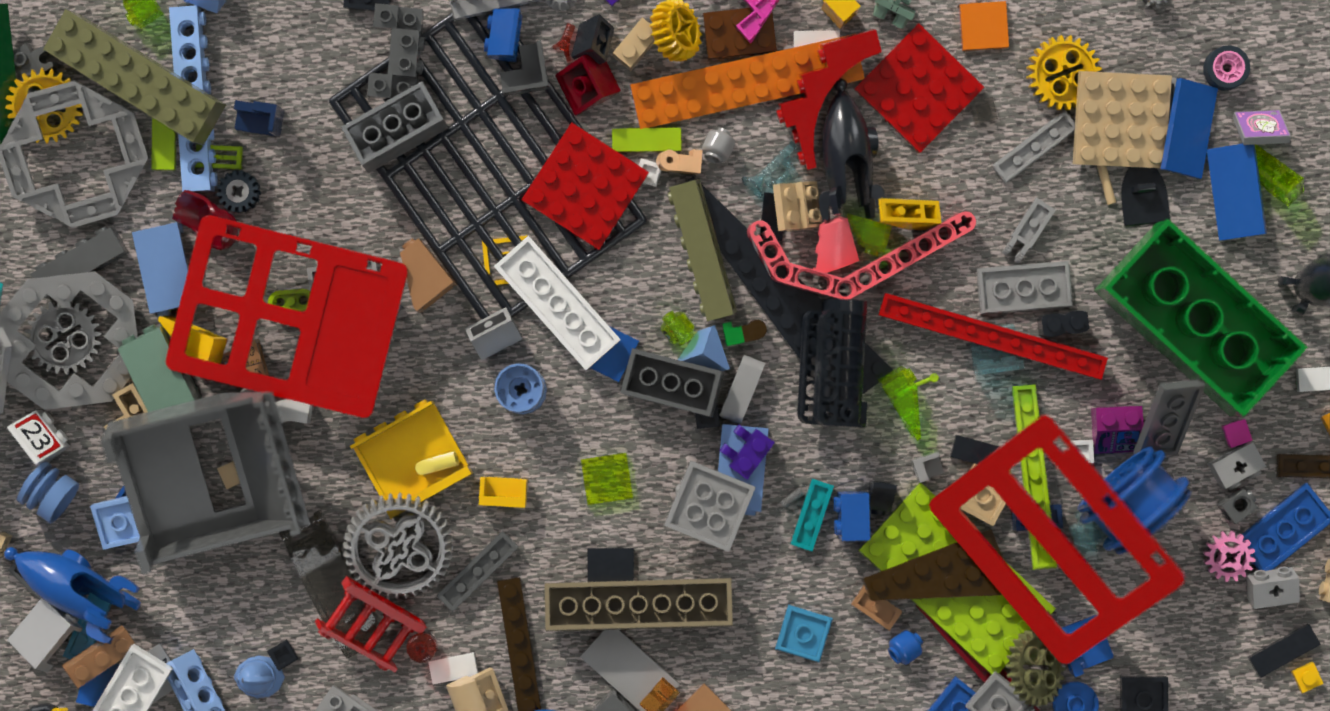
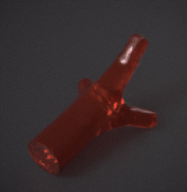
M568 23L562 38L552 47L554 50L560 47L561 51L564 50L566 61L570 62V41L575 26Z

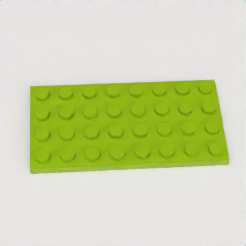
M919 483L870 536V540H867L858 551L879 571H883L957 541L930 510L929 504L935 495L922 483ZM1009 565L1051 615L1056 608ZM1003 595L910 599L987 670L990 675L994 671L1000 673L1010 661L1007 658V655H1012L1009 647L1015 646L1013 640L1019 639L1018 634H1024V631L1032 630Z

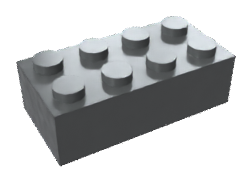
M632 348L620 393L713 418L724 372Z

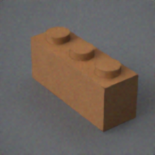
M122 625L107 634L113 638L111 644L97 641L62 664V667L77 688H80L123 659L131 645L135 644Z

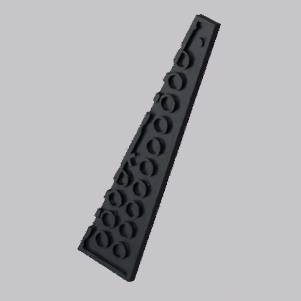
M692 176L686 182L696 180V178ZM702 185L721 254L800 359L803 316L808 311H823L824 302L815 293L773 281L748 238V228ZM767 247L765 248V255L768 258H773L775 255ZM778 266L776 275L784 279L787 275L786 268ZM798 278L799 282H800L802 285H805V284ZM810 318V323H813V325L818 322V319ZM809 331V334H817V331ZM812 337L809 340V348L814 351L817 340ZM866 343L863 394L894 372ZM808 354V357H816V354ZM811 363L807 366V369L815 370V365Z

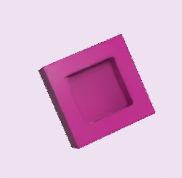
M1245 419L1222 426L1229 448L1253 441Z

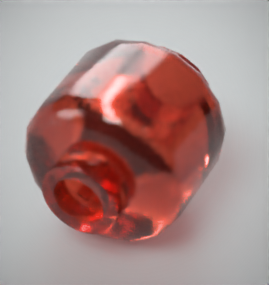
M425 631L420 634L416 633L408 640L406 646L407 654L414 662L426 663L437 652V640L431 633Z

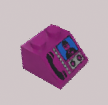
M1143 406L1091 408L1094 454L1134 452L1143 428Z

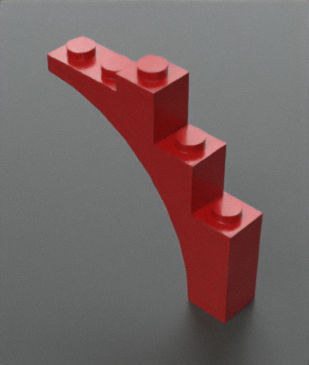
M876 29L820 44L821 49L817 50L820 63H825V67L799 74L800 80H797L800 94L804 93L805 97L778 104L780 109L776 110L778 121L780 124L784 123L786 128L794 126V130H791L792 138L795 144H799L801 151L797 152L800 166L804 165L807 170L817 168L814 155V130L824 99L836 81L850 68L862 60L882 52Z

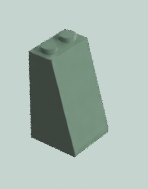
M153 324L142 330L144 334L135 337L133 334L122 340L123 345L118 348V351L148 412L202 399L191 375L170 370L166 366L165 360L171 339L162 325L156 327Z

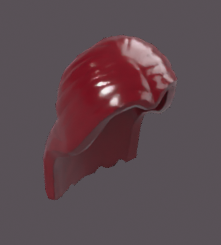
M184 190L178 196L175 202L177 207H175V213L172 216L173 220L192 229L196 236L200 221L204 216L212 215L236 221L233 215L226 210L218 208L205 196L189 190ZM228 226L226 234L238 236L239 228ZM216 236L212 248L222 251L231 247L236 240Z

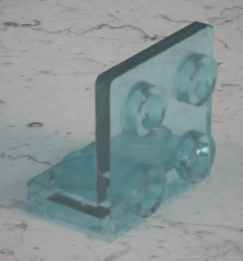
M1014 324L999 325L1001 327L1015 330ZM970 342L974 375L1024 369V362L1019 360V356Z

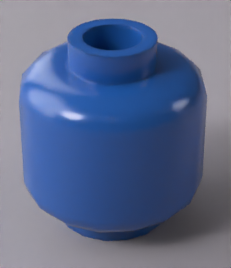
M904 630L889 641L888 653L897 664L908 665L922 654L921 645L923 641L917 633Z

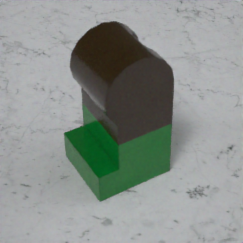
M753 320L748 325L734 328L732 322L722 323L726 346L759 340L767 332V327L761 320Z

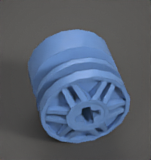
M517 363L509 365L500 371L495 380L494 391L496 399L504 408L513 413L524 415L532 413L541 407L546 399L547 387L544 378L538 371L526 364ZM525 384L527 393H522L519 396L520 392L517 391V387H522Z
M45 461L27 477L16 500L22 505L27 503L26 507L29 510L34 509L40 504L37 515L51 524L66 510L75 497L80 485L67 475L62 476L56 481L60 472L59 469L53 468L51 470L52 465Z

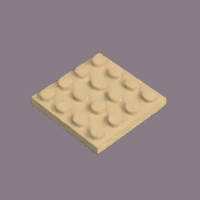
M1078 71L1073 164L1161 168L1169 124L1172 76Z

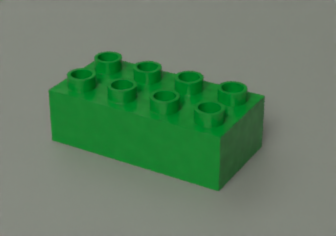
M1169 219L1156 223L1094 290L1096 294L1190 380L1201 379L1205 384L1203 392L1229 416L1244 417L1308 348Z

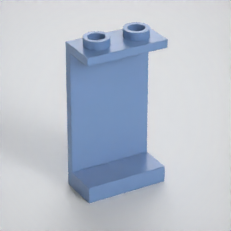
M178 222L132 232L150 314H157L158 318L159 316L172 315L171 311L179 308L188 273V265L181 238V233H184L182 224Z
M722 424L720 448L725 443L738 452L746 441L733 432L737 425ZM742 426L751 434L756 428L768 437L769 428ZM720 452L718 472L756 487L745 515H756V511L761 512L766 456L747 480L728 466L732 460Z

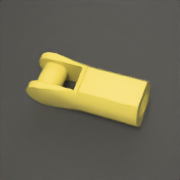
M452 451L424 459L416 464L415 470L418 474L425 475L459 465L457 453Z

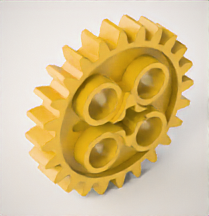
M1060 35L1057 37L1056 42L1052 37L1048 39L1049 45L1046 42L1040 44L1042 50L1039 48L1034 49L1037 57L1031 56L1029 58L1034 64L1026 67V69L1032 71V74L1026 76V78L1033 79V83L1028 87L1036 88L1033 96L1040 94L1039 102L1042 103L1047 100L1048 108L1056 104V110H1061L1064 105L1065 110L1068 111L1071 109L1072 104L1076 109L1078 84H1076L1074 77L1078 74V71L1098 72L1102 70V67H1095V63L1100 59L1092 58L1095 50L1087 51L1089 43L1080 45L1081 38L1072 42V35H1069L1064 41L1063 36ZM1068 52L1072 53L1075 57L1073 64L1066 60ZM1046 61L1052 62L1054 66L1052 72L1046 70ZM1079 64L1083 66L1082 69L1048 82L1045 80L1046 77ZM1055 82L1062 86L1060 94L1056 93L1053 89Z
M41 68L40 74H36L35 70L31 69V77L23 73L22 78L24 81L15 79L14 82L18 87L9 88L14 95L6 96V99L12 102V104L5 106L6 109L12 110V113L8 114L7 117H16L29 93L30 87L37 86L42 90L70 82L71 78L63 80V72L54 76L52 68L49 74H45L44 68ZM81 104L67 107L65 112L56 110L37 116L46 144H48L50 137H53L55 142H58L59 134L67 138L66 130L74 132L71 124L79 125L80 121L75 116L83 115V112L77 110V108L82 107ZM56 114L60 117L61 122L58 125H52L48 122V116Z

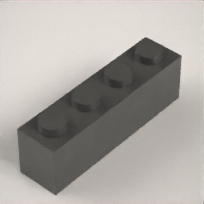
M103 227L95 232V237L89 240L85 238L75 244L76 248L69 252L64 250L56 254V259L48 263L46 261L35 267L36 271L30 275L32 278L97 272L127 255L129 251L116 229ZM47 294L44 296L46 299H51Z

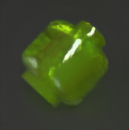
M670 311L663 316L660 330L671 344L684 345L694 336V324L684 312L678 311L674 313Z

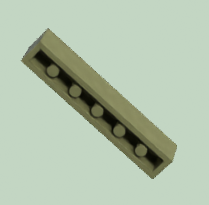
M700 178L669 187L668 199L676 210L674 219L676 226L681 228L682 231L681 244L683 249L687 250L689 256L687 265L689 271L693 272L695 277L693 286L696 294H699L701 298L700 311L702 316H706L707 321L735 314L738 311Z

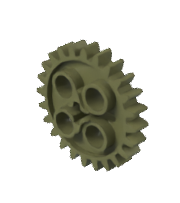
M1032 630L1024 631V634H1018L1019 639L1013 640L1015 646L1009 647L1012 655H1007L1010 664L1006 665V668L1010 669L1007 677L1012 678L1009 686L1015 687L1013 694L1019 695V701H1025L1026 705H1048V702L1054 701L1053 696L1059 695L1057 689H1062L1060 680H1065V678L1061 675V672L1065 671V668L1061 666V663ZM1023 665L1048 666V670H1027L1023 668Z

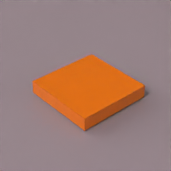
M1006 1L959 5L962 51L1009 48Z

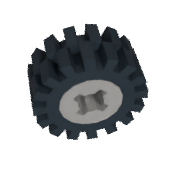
M235 170L232 173L225 174L226 177L221 178L220 185H217V189H219L217 197L220 198L219 202L232 212L242 213L249 212L251 208L254 209L256 203H259V196L261 195L260 184L256 181L257 179L244 171Z

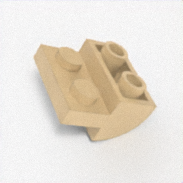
M817 181L773 185L778 231L819 228V224L822 223V216L819 208Z
M492 668L485 669L471 677L466 675L446 685L455 711H509Z

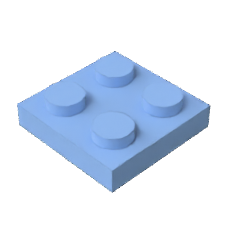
M127 496L94 503L90 506L103 550L139 542V533Z

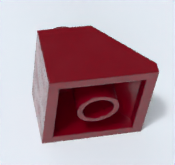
M588 54L581 56L555 74L575 116L609 100L621 92L607 61L599 65Z

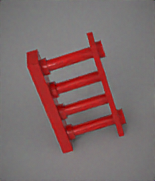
M346 576L341 583L345 589V597L327 623L318 618L316 619L315 623L319 629L318 633L326 639L332 637L375 661L376 666L384 671L389 669L396 673L398 668L392 658L410 633L416 631L422 635L427 628L421 618ZM360 599L364 602L365 606L345 634L336 629V625L353 600ZM379 610L383 612L382 615L384 617L365 645L354 639L372 611ZM397 620L402 623V629L385 654L382 655L373 650L390 623Z

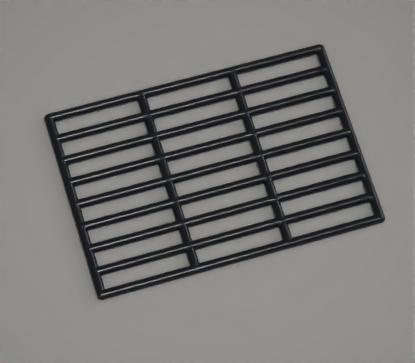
M451 12L424 31L422 37H425V42L429 44L474 109L462 117L423 61L422 76L455 122L448 129L437 134L426 143L423 142L416 146L417 149L409 155L402 154L396 158L398 162L388 170L384 165L376 170L479 317L484 319L490 315L446 254L455 245H458L501 308L506 307L513 318L527 308L528 304L522 299L514 306L510 305L465 241V238L476 231L496 261L499 262L505 256L486 231L484 225L495 218L516 247L522 240L502 213L514 205L560 272L568 279L645 225L647 218L632 199L628 208L636 220L626 227L619 220L614 227L617 233L607 239L600 250L595 248L589 253H586L573 233L554 222L579 257L578 261L569 267L521 200L535 178L531 175L487 111L496 104H499L542 166L548 157L507 101L506 97L508 96L504 97L502 89L500 90L454 26L453 22L455 21ZM476 16L466 18L483 43H485V38H490V35ZM443 29L447 30L493 95L483 103L476 97L434 37ZM519 39V46H523V42ZM389 57L330 97L329 103L344 125L352 121V119L340 102L349 95H352L364 113L372 110V107L359 88L368 83L369 73L381 74L388 69ZM496 60L504 72L514 70L508 61ZM548 79L549 89L545 91L569 125L572 122L583 129ZM531 93L520 94L552 141L557 145L562 137ZM476 118H481L526 182V185L516 192L468 124ZM459 130L465 135L508 196L496 205L449 137ZM439 144H443L489 209L479 218L474 214L432 154L431 150ZM422 156L470 222L462 230L458 231L413 167L412 163ZM402 170L406 171L451 235L441 245L393 177Z

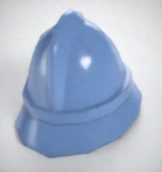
M265 656L248 658L238 666L234 674L238 688L248 696L255 698L270 697L280 689L285 678L282 669L278 671L272 659Z

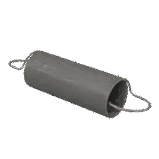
M797 488L779 504H782L783 509H786L805 493L800 488Z

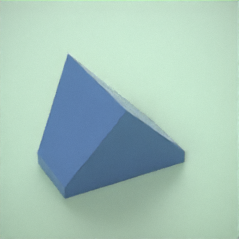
M715 325L697 331L678 358L680 361L719 371L730 369Z

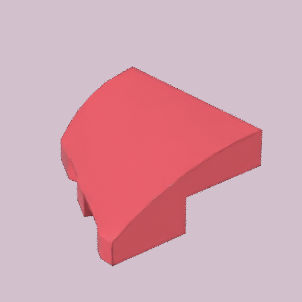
M837 216L830 219V221L819 224V242L815 253H818L816 268L813 267L814 270L828 273L859 261L847 218Z

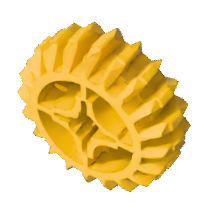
M666 0L656 5V8L652 10L653 15L650 16L652 24L649 27L652 29L651 36L655 40L653 44H657L658 52H662L663 57L668 58L669 61L682 62L695 56L696 52L699 51V45L702 44L699 38L702 36V33L699 31L701 25L697 22L698 17L694 16V9H689V4L684 3L683 0Z

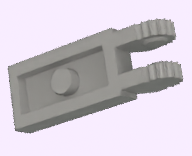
M1036 197L1010 236L1012 238L1002 253L1005 255L1010 253L1014 244L1018 241L1024 245L1014 259L1015 262L1019 263L1028 249L1032 248L1056 210Z

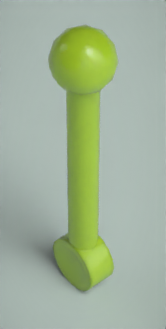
M932 373L924 380L902 389H894L893 394L896 397H900L902 393L923 384L937 382L939 376L936 373Z

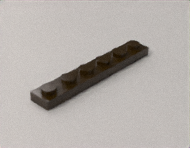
M521 578L498 580V591L518 711L542 710Z

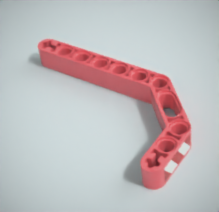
M970 212L955 214L941 222V224L930 228L844 278L790 263L772 229L765 221L759 220L749 225L747 235L773 281L833 299H852L970 232L976 225V219ZM962 219H967L968 222L965 226L956 229L953 226L960 223ZM755 226L758 228L762 227L764 229L761 233L763 239L765 240L769 237L770 241L760 246L759 242L763 240L760 235H754V231H756ZM941 228H945L948 231L946 240L941 239L939 236ZM921 239H925L929 244L926 251H922L919 248ZM768 245L775 248L776 254L773 258H768L765 255V248ZM901 250L907 251L909 255L906 263L899 259ZM882 261L887 262L889 265V270L886 274L881 273L879 270V264ZM778 266H783L787 270V275L784 279L776 275ZM805 272L825 278L827 281L826 289L819 290L802 285L798 280L799 274ZM862 272L869 276V282L866 285L861 284L859 281V275ZM841 284H846L849 287V293L845 297L839 293Z

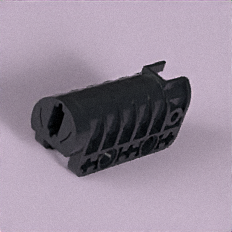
M824 299L823 311L812 310L804 314L802 319L797 416L802 423L866 428L867 402H862L867 301ZM814 317L818 319V322L813 325V323H810V318ZM809 331H817V334H809ZM812 337L817 340L814 351L809 348V340ZM808 354H816V357H808ZM812 363V365H815V370H809L807 366ZM807 377H815V381L807 380ZM809 384L814 386V395L812 397L806 394V387ZM806 401H813V404H806ZM809 410L813 412V415L808 418V416H805V411Z

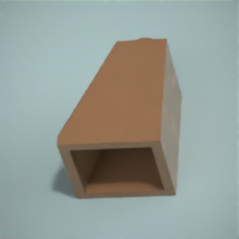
M412 238L402 246L404 250L400 252L402 263L408 269L407 283L413 307L417 312L422 313L454 288L457 283L427 245L419 238L417 240Z

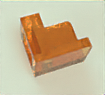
M662 677L640 702V706L646 711H665L680 692Z

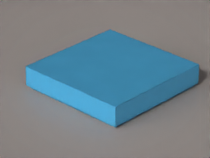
M788 604L775 649L820 662L833 618Z

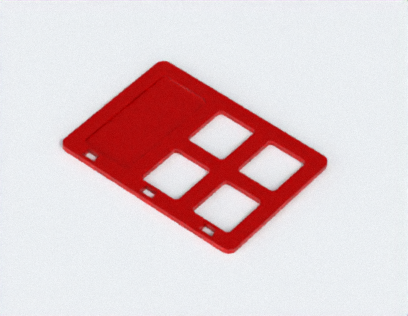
M212 215L204 216L200 221L165 360L166 366L173 371L257 392H273V395L367 418L374 411L408 269L406 265L400 262ZM228 226L241 229L239 237L226 234ZM216 236L255 244L257 247L244 296L205 288L203 285ZM298 243L312 246L310 253L298 252ZM277 251L315 259L318 263L307 308L303 312L269 304L264 301L274 255ZM368 261L382 264L380 272L367 269ZM199 304L237 312L240 316L229 361L226 365L191 357L186 354L196 309ZM260 319L300 329L290 376L287 380L247 370L257 323Z

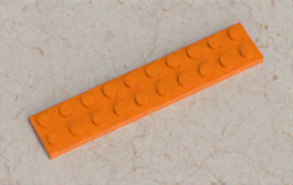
M839 38L630 84L640 129L650 128L800 94L797 80H800L799 74L825 67V63H820L817 50L821 49L820 44ZM859 62L850 68L841 78L845 79L847 83L865 79L862 63Z

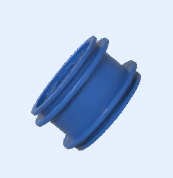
M1147 447L1119 465L1104 480L1152 535L1182 508L1189 499L1191 491L1187 488L1189 480L1186 477L1174 480L1163 468L1161 463L1165 458L1164 451L1154 452L1152 447ZM1108 494L1103 498L1111 509L1117 505ZM1083 499L1077 508L1082 513L1080 522L1087 524L1094 521L1108 536L1103 543V548L1106 551L1114 549V552L1118 555L1127 552L1128 550Z

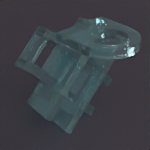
M1079 511L1074 512L1077 522L1068 526L1074 539L1073 544L1098 552V548L1095 545L1106 540L1104 532L1094 521L1082 524L1080 522V515L1082 513Z

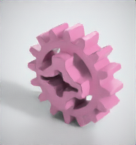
M1222 531L1221 538L1218 539L1213 535L1214 543H1206L1210 549L1209 551H1203V554L1209 557L1204 560L1205 565H1211L1208 568L1210 573L1216 571L1215 577L1217 579L1223 575L1225 582H1228L1230 577L1238 581V575L1241 574L1243 577H1246L1244 572L1246 569L1252 571L1253 568L1249 563L1255 562L1256 559L1250 556V554H1253L1255 550L1248 548L1251 542L1249 540L1243 541L1244 536L1242 534L1235 537V533L1230 531L1229 536H1226ZM1225 542H1236L1238 544L1229 546L1225 545ZM1218 548V557L1214 561V554ZM1227 552L1232 554L1233 559L1231 561L1226 559L1227 556L1225 554ZM1244 554V555H1245V556H1244V561H1243V563H1242V565H1241V563H1240L1241 555ZM1225 567L1234 568L1233 571H1224L1221 569H1224Z

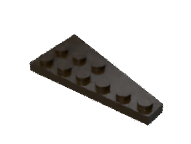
M992 529L981 532L1002 557ZM958 542L862 578L870 601L1002 595Z

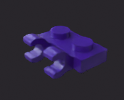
M738 424L733 432L746 441L744 445L736 452L724 443L719 451L732 460L728 466L748 480L775 442L756 428L751 434Z

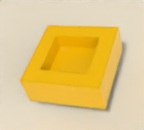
M1314 662L1291 671L1301 693L1324 684Z

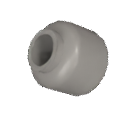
M718 128V130H711L707 133L702 145V153L709 162L721 164L729 160L735 146V140L730 136L731 133L728 130Z

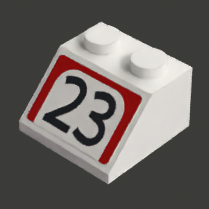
M35 410L7 427L35 465L45 461L49 463L70 447L66 442L68 441L66 434L61 429L57 430L52 424L54 422L53 417L47 411L43 412L42 410Z

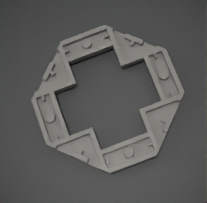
M75 80L28 93L0 145V162L12 197L33 206L35 209L62 221L72 228L118 215L149 158L135 112ZM81 104L88 126L112 120L126 164L103 170L110 190L109 193L66 205L59 183L39 189L35 188L21 145L44 138L37 116Z
M96 271L27 279L0 312V327L4 328L12 345L7 383L44 410L112 402L114 399L113 394L120 391L131 378L120 354L94 386L90 385L76 373H73L60 390L22 363L36 344L19 332L18 328L46 294L66 308L81 290L118 318L106 332L104 338L119 348L123 345V339L133 334L135 337H138L133 300Z

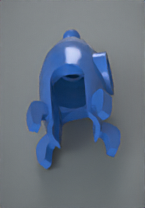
M9 547L4 552L7 560H15L18 571L34 593L52 606L87 621V635L99 642L111 644L113 638L105 634L101 629L107 630L111 625V621L106 619L105 611L82 597L83 595H88L91 592L101 600L123 608L124 604L135 610H138L141 602L121 591L124 588L138 593L140 588L133 581L124 576H114L110 581L106 580L91 569L89 562L82 555L73 550H66L62 555L40 551H28L19 554L16 548Z

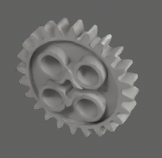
M72 301L66 308L59 303L55 307L53 302H49L48 310L44 306L40 307L41 315L36 312L33 313L36 321H28L33 327L32 329L25 330V332L31 334L29 339L36 344L31 350L35 352L31 359L39 358V367L46 363V371H50L55 367V373L59 374L63 368L65 374H69L71 367L76 373L79 372V364L83 368H87L85 360L94 361L91 354L99 353L94 347L95 345L102 344L101 341L96 340V337L103 334L95 330L100 326V323L93 324L92 322L96 315L87 316L89 308L81 311V303H77L75 307H72ZM65 314L72 318V324L68 328L61 324V318ZM78 324L81 325L79 330L67 336V343L61 341L50 350L46 349V346L61 337L60 332L67 333ZM44 328H49L53 332V337L49 341L44 340L41 336ZM79 333L86 337V343L83 346L76 345L74 341L75 336ZM58 347L66 349L67 355L63 360L58 359L55 355Z

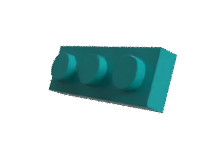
M811 478L790 542L791 545L813 552L834 485Z

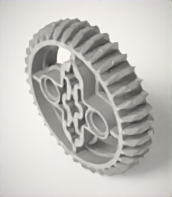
M390 493L388 500H385L381 495L379 503L372 499L371 507L364 504V512L361 510L356 511L357 517L351 518L350 522L352 524L347 525L346 530L348 533L344 534V539L346 540L343 543V548L346 549L344 557L348 558L346 559V565L351 566L350 573H356L355 580L362 579L361 584L363 586L369 584L370 590L377 589V594L381 595L382 591L386 592L387 599L390 597V593L395 594L396 599L399 598V594H404V598L407 599L410 592L416 597L418 589L422 593L426 592L425 586L432 589L433 581L439 583V575H445L446 570L444 568L450 566L448 560L452 559L450 551L453 550V544H451L453 536L449 535L451 528L446 527L447 520H441L442 513H435V506H431L428 509L429 502L427 500L420 504L419 496L415 498V501L411 500L410 494L407 495V499H402V494L399 493L397 499H393V495ZM389 510L414 512L402 516L394 527L381 520L370 524L367 523L375 515ZM422 517L432 524L438 536L439 552L436 561L432 560L430 549L419 542L425 530ZM361 531L364 532L367 544L378 551L372 562V569L376 575L369 572L360 560L358 538ZM382 532L384 536L376 538L373 536V533ZM412 539V546L409 548V542ZM403 542L402 546H399L394 550V546H398ZM388 544V550L385 553V546ZM419 554L424 559L417 561L413 559V556ZM402 566L415 572L429 569L428 572L419 578L406 582L384 580L395 576Z

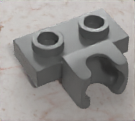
M24 44L13 51L15 71L22 82L24 81L22 74L25 73L28 77H31V69H34L36 74H40L41 68H44L45 74H49L51 68L56 71L61 65L60 63H47V56L50 53L43 50L45 46L33 51L30 44ZM32 86L29 88V93L41 89L37 86Z

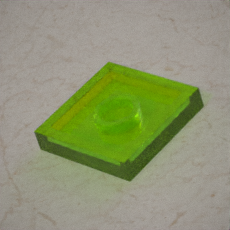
M627 453L581 459L587 505L633 498Z

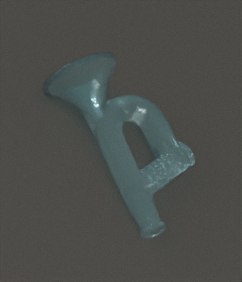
M790 141V144L759 174L752 177L743 176L742 182L753 194L762 197L764 183L773 189V185L787 183L791 178L799 175L789 158V155L797 148L795 143ZM783 164L786 171L777 180H774L771 176L772 173Z

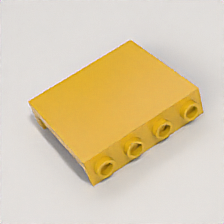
M424 399L414 405L415 410L407 414L405 410L394 416V422L388 425L386 422H383L374 427L375 432L369 436L363 433L353 439L355 443L350 448L354 449L379 496L382 495L385 500H388L390 493L393 495V499H397L398 494L401 493L402 499H407V495L410 494L411 500L415 501V498L419 496L420 502L473 473L434 401L427 402ZM452 451L457 453L459 465L425 475H420L415 470L416 464L424 459ZM389 510L386 512L389 518L392 519L406 510Z

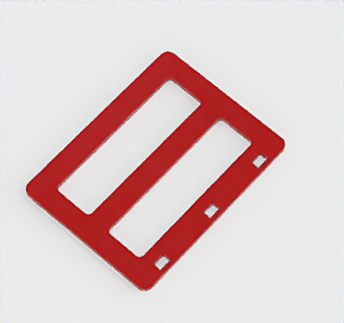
M1047 415L1040 416L936 495L929 504L931 512L1054 657L1063 664H1069L1178 589L1185 580V575L1178 565L1058 424ZM1058 437L1068 447L1065 451H1062L1054 442ZM1036 449L1043 450L1146 571L1150 579L1124 597L1118 598L1011 473V468ZM990 486L996 491L1097 610V616L1073 633H1065L961 510L963 504L986 487ZM1107 494L1117 504L1112 509L1103 500ZM1156 551L1165 561L1161 565L1151 556Z

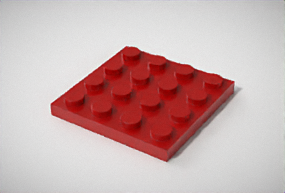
M918 23L854 90L920 154L978 95L984 86Z
M571 122L521 200L600 250L649 172Z

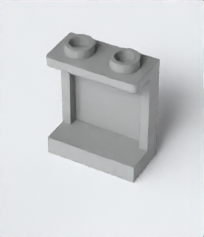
M41 598L8 638V641L35 669L49 672L54 666L49 659L72 631L80 632L83 628L77 623L79 621L77 617L52 606Z

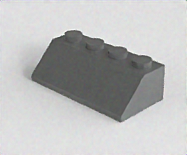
M421 81L343 125L341 128L361 165L370 173L449 127L424 83Z

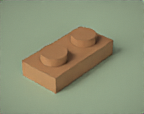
M864 585L851 602L854 607L889 631L903 612L887 600L870 601Z

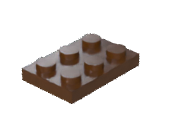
M751 8L703 13L708 60L776 52L773 13L771 12L751 43L736 28L737 24L753 12Z

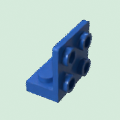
M1097 615L1062 627L1065 633L1071 634ZM1107 638L1067 664L1070 674L1074 677L1083 675L1084 669L1112 659L1114 656Z

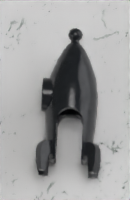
M839 78L834 84L837 94L831 101L823 126L822 151L829 191L823 192L819 197L820 213L823 221H830L831 206L833 215H842L841 205L846 204L845 165L852 169L859 207H864L865 217L869 220L875 218V200L878 213L880 214L878 199H886L885 190L879 185H873V158L876 157L878 152V134L873 126H867L859 107L852 97L845 92L847 81Z
M1324 253L1319 259L1312 261L1295 278L1283 276L1278 278V286L1293 285L1296 295L1301 299V302L1294 305L1291 309L1295 314L1302 316L1309 304L1319 307H1330L1329 254Z

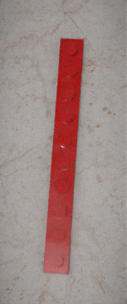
M884 293L878 316L1098 380H1102L1108 357L888 293Z

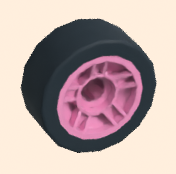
M1232 45L1221 46L1212 51L1205 59L1203 65V73L1207 83L1221 91L1232 90L1242 85L1248 78L1251 70L1247 54L1240 48ZM1229 64L1231 66L1229 72H1225L1223 65Z

